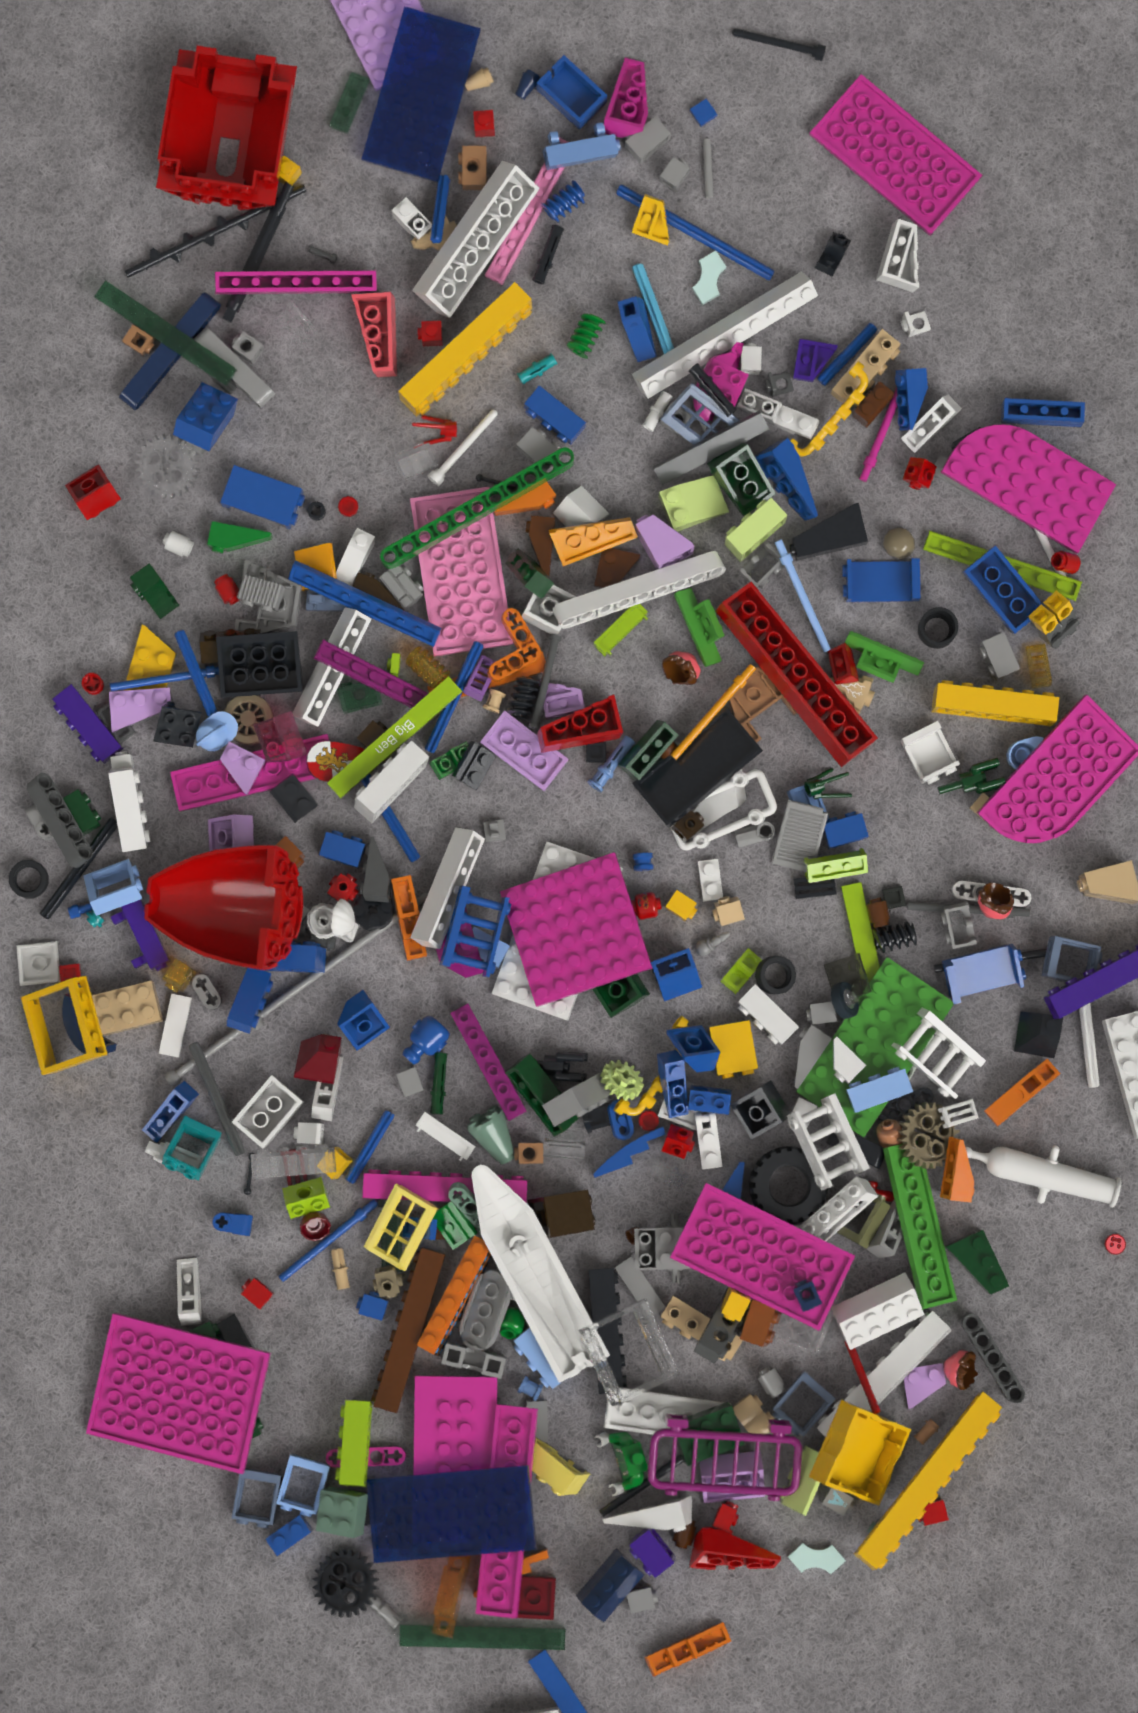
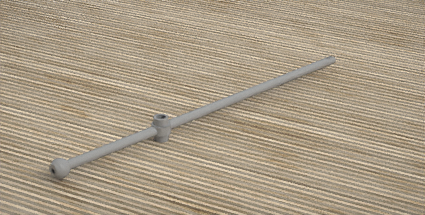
M423 893L416 898L418 907L426 901L428 893ZM397 912L388 926L380 930L373 929V931L368 932L325 963V973L398 922ZM311 973L265 1006L263 1011L260 1010L258 1012L259 1021L257 1027L253 1029L256 1031L265 1025L262 1021L265 1016L325 973ZM237 1029L230 1031L203 1051L205 1058L210 1057L242 1034L243 1031ZM194 1058L178 1070H170L165 1074V1079L170 1086L178 1085L181 1080L180 1077L197 1066Z

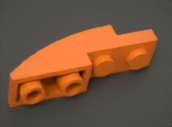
M1046 1059L1005 1092L984 1112L998 1127L1056 1079L1060 1072Z

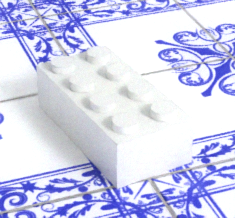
M412 740L408 744H402L397 750L395 758L390 757L385 762L381 773L377 771L370 778L368 786H362L358 790L354 799V808L372 824L425 769L429 756Z
M906 1273L900 1274L831 1307L841 1334L850 1350L924 1315L915 1289Z

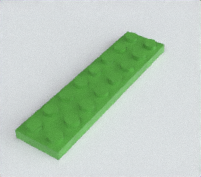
M900 1144L883 1148L917 1297L922 1309H927L957 1301L927 1170L914 1166L915 1162H908L909 1157L903 1156L906 1150L899 1149L903 1145Z

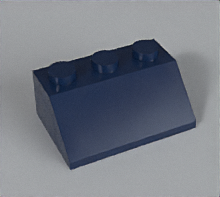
M616 1548L576 1596L589 1612L605 1622L645 1574Z

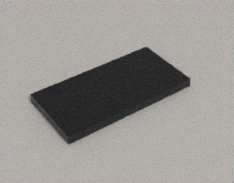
M725 706L677 760L671 755L664 759L662 758L640 780H636L632 784L666 826L670 828L763 750Z

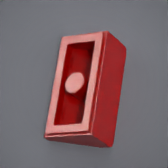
M843 643L829 650L828 656L834 683L838 685L859 681L852 649L846 643Z

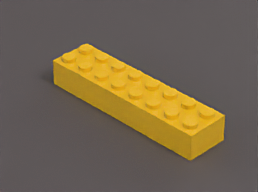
M514 282L398 391L402 403L416 417L419 414L424 415L431 408L429 405L434 400L438 402L445 395L444 391L448 387L453 388L459 382L458 378L463 373L465 375L474 368L473 364L478 359L479 361L483 360L488 355V350L492 346H498L503 340L502 337L507 332L509 334L513 332L517 327V322L521 319L525 320L532 313V299Z

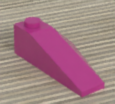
M629 58L624 59L605 116V134H615V137L624 138L643 131L648 117L644 62Z

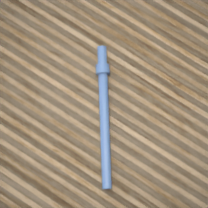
M782 539L774 542L781 556L779 559L782 565L786 567L823 652H827L831 648L793 566V558L787 552Z

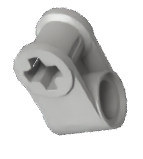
M36 805L26 808V814L37 834L45 841L53 840L54 837L50 830L48 835L43 833L47 825Z

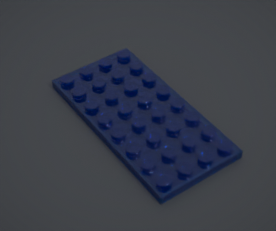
M404 6L361 161L438 183L481 28Z
M529 1465L367 1479L374 1563L537 1549Z

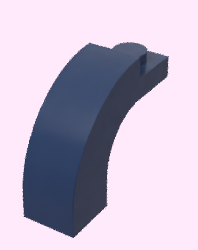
M70 993L64 994L62 1017L65 1030L74 1046L86 1054ZM103 1037L107 1053L116 1051L117 1043Z

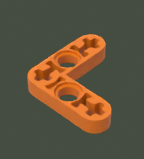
M514 608L505 610L501 616V621L517 650L494 662L488 668L487 674L492 681L498 682L535 662L541 655V649L521 614ZM508 613L515 616L513 620L515 625L520 623V626H517L514 630L511 629L514 626L513 622L506 619ZM518 630L526 633L525 640L521 641L516 638ZM528 648L536 651L534 657L529 655L523 659L522 656L529 651ZM511 657H516L519 660L518 667L510 666L509 659ZM505 664L506 669L500 673V677L492 673L495 670L494 667L500 669Z

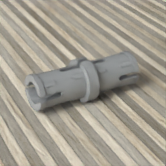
M378 1596L377 1598L371 1597L370 1600L373 1605L369 1606L377 1613L378 1617L381 1616L395 1629L402 1621V1618L389 1607L388 1603L385 1604Z

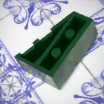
M150 563L130 577L133 581L130 584L141 601L146 599L160 619L180 606Z
M984 1230L976 1231L944 1246L987 1294L992 1295L1009 1287Z

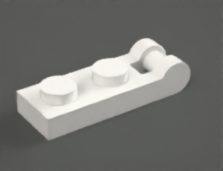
M711 1112L702 1115L701 1113H695L702 1170L722 1167L716 1114ZM710 1122V1126L703 1127L702 1123Z

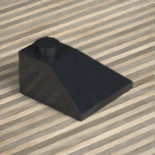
M1020 1011L1014 1052L1054 1059L1064 1017L1053 1019L1052 1015Z

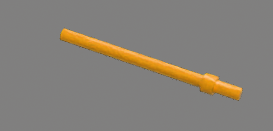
M750 664L741 675L735 677L734 683L670 754L675 760L680 757L737 690L745 686L746 680L756 670L753 665Z

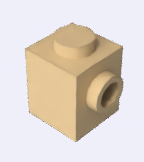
M726 896L714 903L715 909L712 910L715 922L719 921L721 926L745 919L738 897L730 898Z

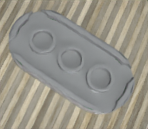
M489 1270L478 1276L462 1316L459 1333L462 1336L464 1345L472 1350L481 1351L493 1345L510 1303L512 1293L500 1271Z

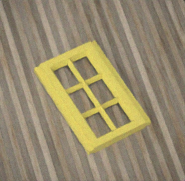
M396 1183L364 1247L398 1269L406 1271L438 1208ZM402 1196L412 1201L405 1215L395 1210ZM415 1203L425 1209L418 1223L408 1218ZM393 1214L403 1219L396 1233L386 1228ZM406 1221L415 1226L409 1241L399 1236ZM384 1232L393 1237L387 1251L377 1246ZM396 1240L406 1245L400 1259L390 1254Z

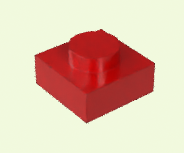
M80 964L59 966L60 982L81 977Z

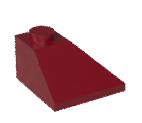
M320 1034L301 1041L294 1078L334 1084L341 1053L342 1037Z

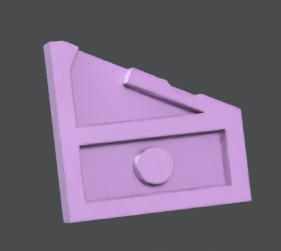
M549 683L544 702L545 717L547 719L572 714L577 710L586 708L581 689Z
M943 1363L915 1367L904 1378L908 1409L913 1408L946 1384Z

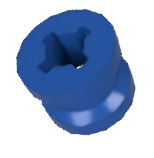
M633 854L632 858L635 860L633 870H653L654 866L651 863L653 854Z

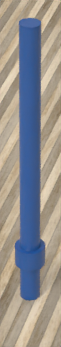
M214 665L205 666V669H200L203 677L213 678L215 675H219V666L214 667ZM186 671L110 683V690L116 691L192 679L190 672Z
M373 1199L362 1209L358 1208L351 1218L278 1276L281 1281L287 1280L357 1222H362L368 1217L367 1214L377 1207L378 1202Z

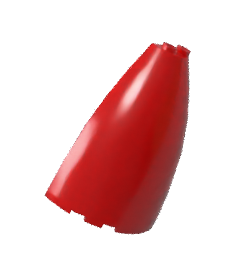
M274 845L217 849L195 855L171 865L148 878L146 891L150 895V900L144 907V919L178 944L204 957L236 966L269 970L277 967V963L281 959H286L292 950L290 945L293 938L298 937L303 914L302 886L298 885L297 880L299 871L295 862H291L288 858L289 853L283 848Z

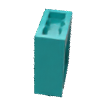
M184 1116L163 1155L162 1164L171 1171L176 1170L190 1180L195 1179L199 1181L220 1142L222 1133ZM184 1133L210 1144L198 1169L172 1157Z

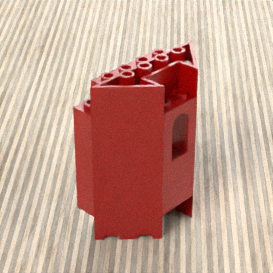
M197 45L196 51L179 49L177 64L172 68L157 158L160 166L156 188L200 205V202L206 204L218 202L226 207L237 205L239 211L274 206L297 66L278 64L276 57L256 54L255 60L218 55L216 48ZM221 137L240 140L236 168L230 176H221L216 171Z

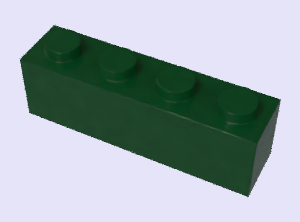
M530 1053L520 1058L505 1072L554 1137L565 1132L579 1119L575 1115L554 1127L542 1105L562 1093L556 1088L550 1077L542 1070L537 1060Z

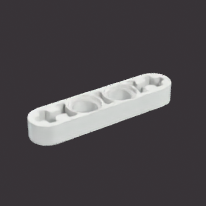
M958 881L952 887V894L960 900L978 902L976 890L986 884ZM964 885V889L970 890V885L974 886L972 897H969L970 893L967 892L960 896L956 888ZM1007 887L1010 889V893L1014 891V896H1019L1022 892L1024 897H1027L1023 904L1020 903L1019 899H1014V907H1025L1031 902V894L1028 890Z

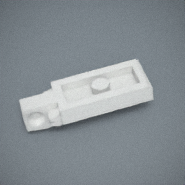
M149 1141L145 1152L154 1156L153 1159L162 1164L163 1155L170 1143L160 1142V1144ZM178 1146L172 1157L197 1169L203 1160L202 1156Z

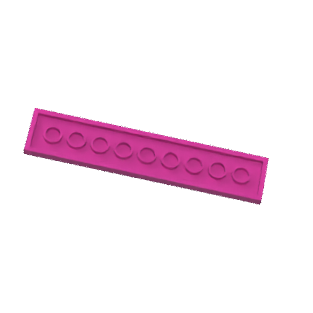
M496 1404L475 1614L518 1618L538 1416L537 1408Z

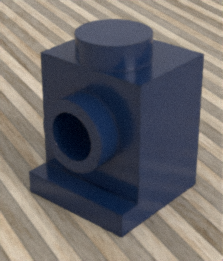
M804 1279L795 1283L796 1288L792 1290L802 1312L822 1304L813 1281L807 1282ZM805 1290L809 1291L810 1296L807 1299L803 1298L802 1293Z

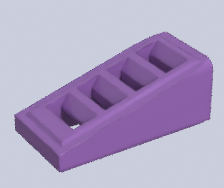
M481 655L465 686L464 694L482 701L492 680L479 674L478 671L488 675V669L482 667L481 664L490 667L496 662L495 660ZM474 679L484 682L485 685L474 681Z

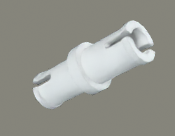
M661 391L659 398L654 406L650 407L651 411L642 424L644 428L651 432L654 431L673 396L665 391Z

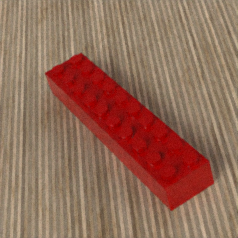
M749 582L723 601L715 610L841 768L878 739L752 582Z

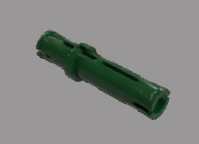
M435 1053L432 1091H430L432 1096L430 1114L443 1115L448 1053Z

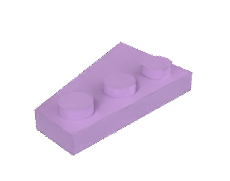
M170 688L109 692L112 733L159 714L162 706L171 701Z

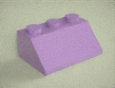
M228 815L208 819L209 851L254 846L253 816Z
M755 1451L738 1453L736 1485L752 1486ZM759 1451L756 1486L764 1487L761 1451ZM734 1454L717 1455L715 1484L732 1485ZM713 1457L699 1462L701 1483L711 1484ZM702 1492L704 1503L765 1497V1495Z

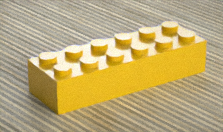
M942 680L934 688L931 711L933 713L1052 726L1057 722L1059 697H1054V693L1043 692L1042 695H1037L1032 690H1022V693L1014 692L1013 688L1006 687L1002 688V690H995L994 686L982 685V688L974 687L972 683L953 685V681Z

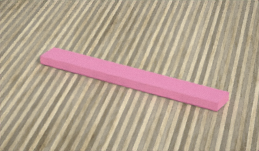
M559 137L560 144L568 143V141ZM544 162L534 181L540 189L500 245L485 273V277L501 285L504 284L543 210L541 203L546 204V199L550 197L565 167L546 170Z

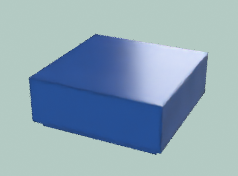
M707 98L690 109L691 114L700 127L717 117L716 111Z

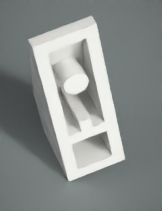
M949 394L942 397L914 425L913 430H909L901 438L902 441L916 453L962 408Z
M359 528L355 530L336 571L337 580L353 586L358 572H361L375 544L374 535Z
M341 1056L334 1084L317 1082L312 1104V1118L332 1121L343 1057Z
M197 1258L177 1260L178 1317L181 1326L202 1324Z

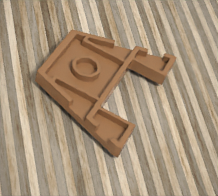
M760 667L756 668L746 680L745 686L742 689L739 688L729 700L734 717L756 743L762 738L750 721L777 701L782 699L793 715L797 714Z

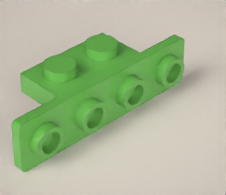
M691 588L676 592L674 596L704 666L707 667L721 662L722 659L715 642L725 635L710 600H704L698 604Z
M850 631L845 641L849 647L862 652L856 668L894 683L899 669L918 676L924 664L923 661L918 660L916 657H911L897 649H892L878 641L866 638L859 633Z

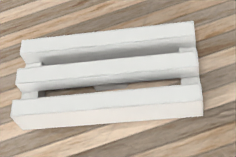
M973 1099L938 1109L939 1113L942 1112L943 1115L941 1116V1121L944 1120L945 1122L943 1124L944 1128L979 1118ZM967 1104L970 1105V1108L964 1109L951 1114H948L947 1110L954 1109ZM972 1112L973 1116L950 1122L952 1117Z

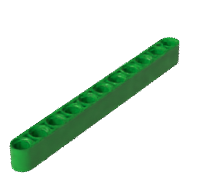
M564 447L389 545L380 553L382 564L388 569L396 568L567 471L574 464L573 451ZM568 455L571 459L564 463L560 461V457ZM545 465H551L553 470L551 472H544L542 468ZM527 475H534L536 477L533 482L525 481ZM514 484L518 486L516 492H509L507 490L508 486ZM497 494L501 498L498 502H492L490 497ZM476 504L483 506L480 512H474L472 508ZM463 514L466 518L463 522H457L455 517ZM445 524L448 526V529L445 532H439L437 530L438 526ZM423 534L431 536L428 542L420 541V537ZM405 544H411L413 546L410 552H404L402 550ZM393 554L395 559L392 562L385 561L386 555Z

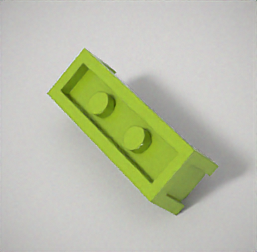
M641 604L631 606L593 642V646L604 657L607 654L611 656L612 653L610 651L643 619L645 621L648 620L646 617L648 611Z
M860 848L859 851L812 859L804 858L807 868L805 877L809 883L868 873L867 854L863 848Z

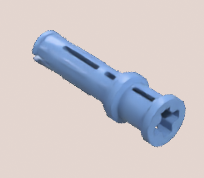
M625 735L604 765L597 768V773L587 783L595 790L602 792L606 782L613 778V771L635 744L634 740Z

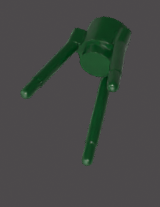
M830 768L815 777L807 779L804 782L806 794L809 797L813 796L814 800L819 798L852 797L850 793L821 794L825 790L824 784L849 775V772L824 780L820 779L833 772V768Z

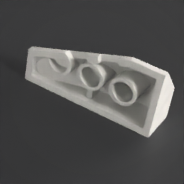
M682 1497L666 1501L658 1506H647L639 1509V1511L632 1510L604 1518L603 1522L606 1524L660 1530L673 1529L674 1532L686 1529V1525L692 1523V1497Z

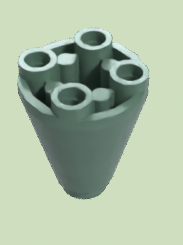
M494 1105L488 1108L487 1112L483 1115L478 1113L469 1118L470 1123L466 1127L468 1132L496 1161H499L500 1165L508 1163L515 1157L502 1108Z

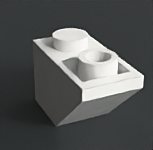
M407 197L391 210L393 218L418 240L432 228V224Z

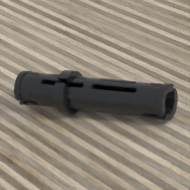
M552 225L542 256L537 261L538 266L532 279L537 284L543 285L545 283L548 271L553 266L552 260L564 232V228L559 225Z
M698 363L690 368L688 372L700 384L699 387L708 393L727 417L732 415L737 408L734 407L725 394L712 381V376H708Z

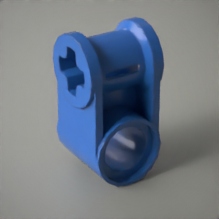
M218 1213L213 1218V1226L218 1231L250 1236L253 1215ZM221 1216H224V1219L228 1221V1224H225L223 1228L217 1223V1219H221Z

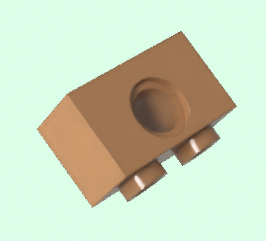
M462 146V152H459L458 155L459 165H462V172L458 173L459 184H462L463 190H482L487 183L486 146ZM470 165L478 167L474 172L469 171L467 168Z

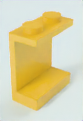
M750 1020L709 1027L711 1039L720 1050L716 1063L717 1076L722 1075V1079L734 1077V1073L742 1072V1076L754 1074V1070L758 1069Z

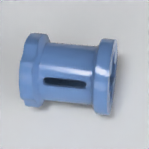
M525 1376L517 1393H524L531 1396L534 1401H537L544 1385L536 1384Z

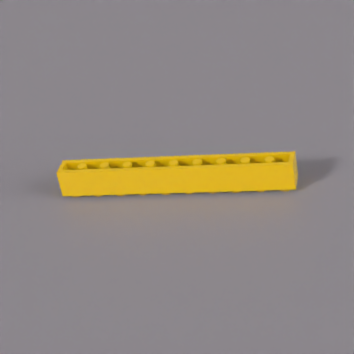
M985 1392L977 1394L857 1548L854 1555L872 1570L883 1568L888 1561L887 1555L890 1552L894 1553L901 1544L899 1542L903 1535L907 1536L913 1529L911 1524L915 1519L919 1520L925 1514V1506L935 1501L939 1495L936 1493L941 1486L944 1488L951 1480L949 1475L953 1470L957 1471L964 1463L962 1459L966 1454L969 1456L976 1448L974 1443L977 1439H982L987 1434V1426L991 1422L995 1423L1001 1415L999 1411L1002 1407Z

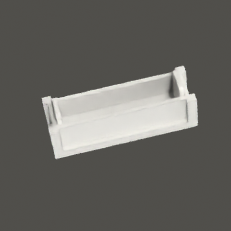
M424 1112L416 1124L419 1127L417 1132H420L422 1129L461 1156L460 1161L463 1158L467 1160L476 1147L426 1112Z

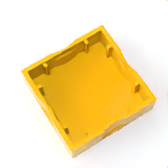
M841 1400L809 1477L826 1486L844 1493H850L879 1506L891 1479L893 1468L903 1451L911 1429Z

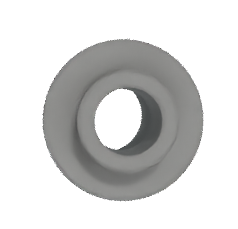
M767 1366L758 1372L760 1376L757 1379L766 1394H770L771 1398L786 1390L783 1386L784 1382L775 1367L770 1369Z

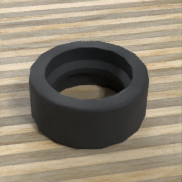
M22 860L16 863L9 873L11 889L18 896L26 899H34L41 896L49 884V876L46 869L40 863L33 860ZM31 867L39 872L40 884L32 891H25L18 886L17 876L22 869Z
M770 956L764 958L758 964L755 978L758 986L768 994H782L793 987L796 980V971L792 962L787 958ZM773 963L782 965L786 971V980L779 987L770 986L765 978L767 967Z

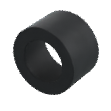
M943 607L932 608L921 618L918 625V635L926 646L934 649L944 648L957 635L958 620L949 609ZM940 618L948 624L949 633L944 640L936 642L927 637L925 626L929 620Z

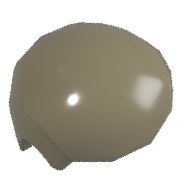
M897 527L887 532L884 537L883 546L890 556L905 559L911 556L915 550V540L908 530Z

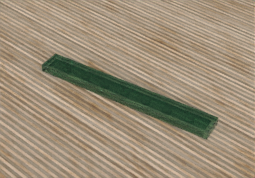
M106 280L95 294V299L224 386L228 385L237 372L235 367Z
M400 1624L399 1646L565 1650V1628Z

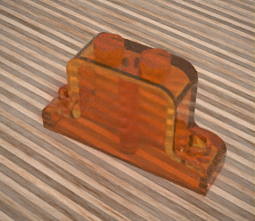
M450 1552L448 1564L443 1569L433 1615L435 1620L432 1630L434 1635L453 1639L472 1556ZM458 1559L462 1561V1565L460 1567H456L454 1565L455 1561ZM446 1621L448 1627L442 1629L440 1627L441 1622Z

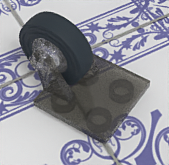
M860 953L824 964L831 987L833 1008L843 1019L856 1016L859 1011V998L864 994L872 992Z

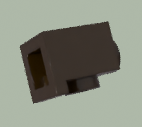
M691 810L671 829L685 843L704 826V818L699 812L696 811L694 813ZM691 821L694 827H689L687 822Z

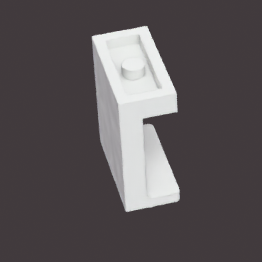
M939 721L902 738L900 741L922 784L927 782L930 785L939 780V775L945 773L948 776L956 772V767L960 765L941 731L942 727Z

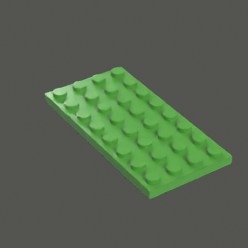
M886 957L859 997V1011L857 1015L843 1021L796 1091V1093L818 1108L822 1106L821 1099L835 1093L852 1131L863 1138L888 1101L854 1113L846 1092L847 1089H850L849 1084L861 1081V1084L869 1082L868 1077L879 1073L881 1077L889 1075L887 1071L899 1067L900 1070L905 1069L906 1073H908L913 1064L907 1059L904 1061L895 1054L897 1050L891 1045L896 1043L903 1047L921 1024L922 1018L917 1014L921 1008L931 1011L938 1019L943 1021L954 1005L952 1000L888 957ZM932 1027L928 1028L909 1053L917 1059L936 1030ZM836 1037L866 1065L849 1083L846 1081L841 1083L834 1076L836 1071L833 1070V1040Z

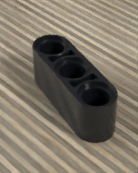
M831 1133L826 1142L832 1147L839 1144L836 1133ZM854 1134L867 1163L880 1169L885 1158L883 1147Z

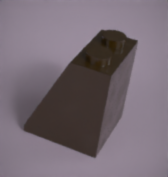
M588 1189L528 1200V1205L533 1209L548 1238L595 1230V1217L591 1209L592 1198Z

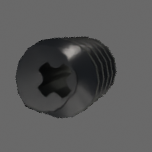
M524 676L517 677L515 681L520 685L513 686L517 693H511L510 695L515 700L508 702L513 708L506 709V712L513 717L530 721L525 715L532 714L527 708L534 707L530 699H536L537 697L532 694V691H539L534 684L541 683V681Z
M907 921L904 922V927L900 923L896 924V930L890 925L888 926V932L884 927L880 928V934L876 929L872 931L877 952L880 948L885 953L887 946L893 951L895 944L898 949H901L902 943L909 947L910 941L915 946L917 945L914 925L912 923L910 926Z

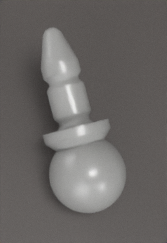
M725 932L712 939L708 937L706 940H700L695 946L697 954L700 956L708 955L711 950L716 949V945L725 941L730 936V933Z

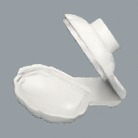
M340 899L334 907L330 904L319 903L313 906L307 914L309 930L319 939H328L336 936L346 942L354 941L359 925L355 923L354 912L348 901ZM320 920H324L326 925L321 924Z

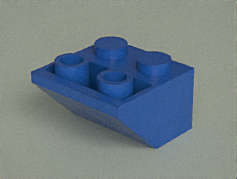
M689 948L651 962L652 970L664 1002L702 988Z

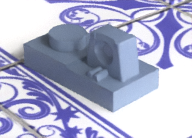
M307 590L306 611L343 612L346 607L312 590Z

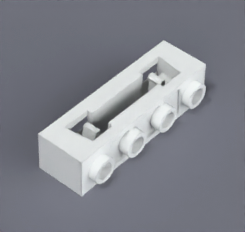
M856 1176L801 1224L799 1229L824 1241H828L837 1231L876 1199L878 1195L868 1180Z

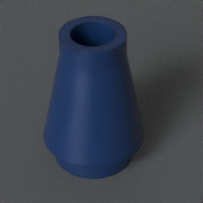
M529 69L523 72L515 95L525 100L537 86L536 83L539 81L540 76Z

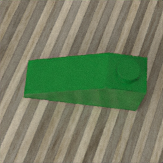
M212 521L207 545L212 549V552L223 554L224 551L230 552L270 541L273 535L271 532Z

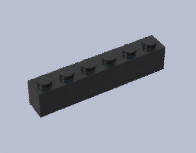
M613 1268L590 1269L589 1281L593 1324L610 1356L596 1364L599 1394L609 1393L610 1386L627 1387L626 1375H622V1367L625 1366V1355L620 1354V1346H624L623 1333L619 1334L618 1325H622L621 1313H617L616 1305H620V1294L615 1292V1284H619L618 1272H614Z

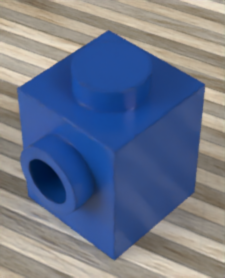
M370 1291L369 1294L365 1293L363 1297L358 1299L356 1306L357 1309H360L358 1314L382 1321L389 1300L381 1298L379 1293Z

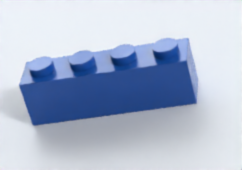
M1005 398L1002 402L1001 423L1081 427L1084 423L1085 402Z

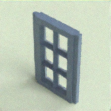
M694 383L687 386L660 418L693 445L704 440L711 431L714 433L719 432L714 427L721 420L729 426L740 421L733 414L727 417L714 400ZM690 396L702 404L696 413L683 404ZM680 407L692 415L686 424L674 416ZM705 408L718 417L712 425L699 416ZM695 419L708 428L702 436L689 428Z

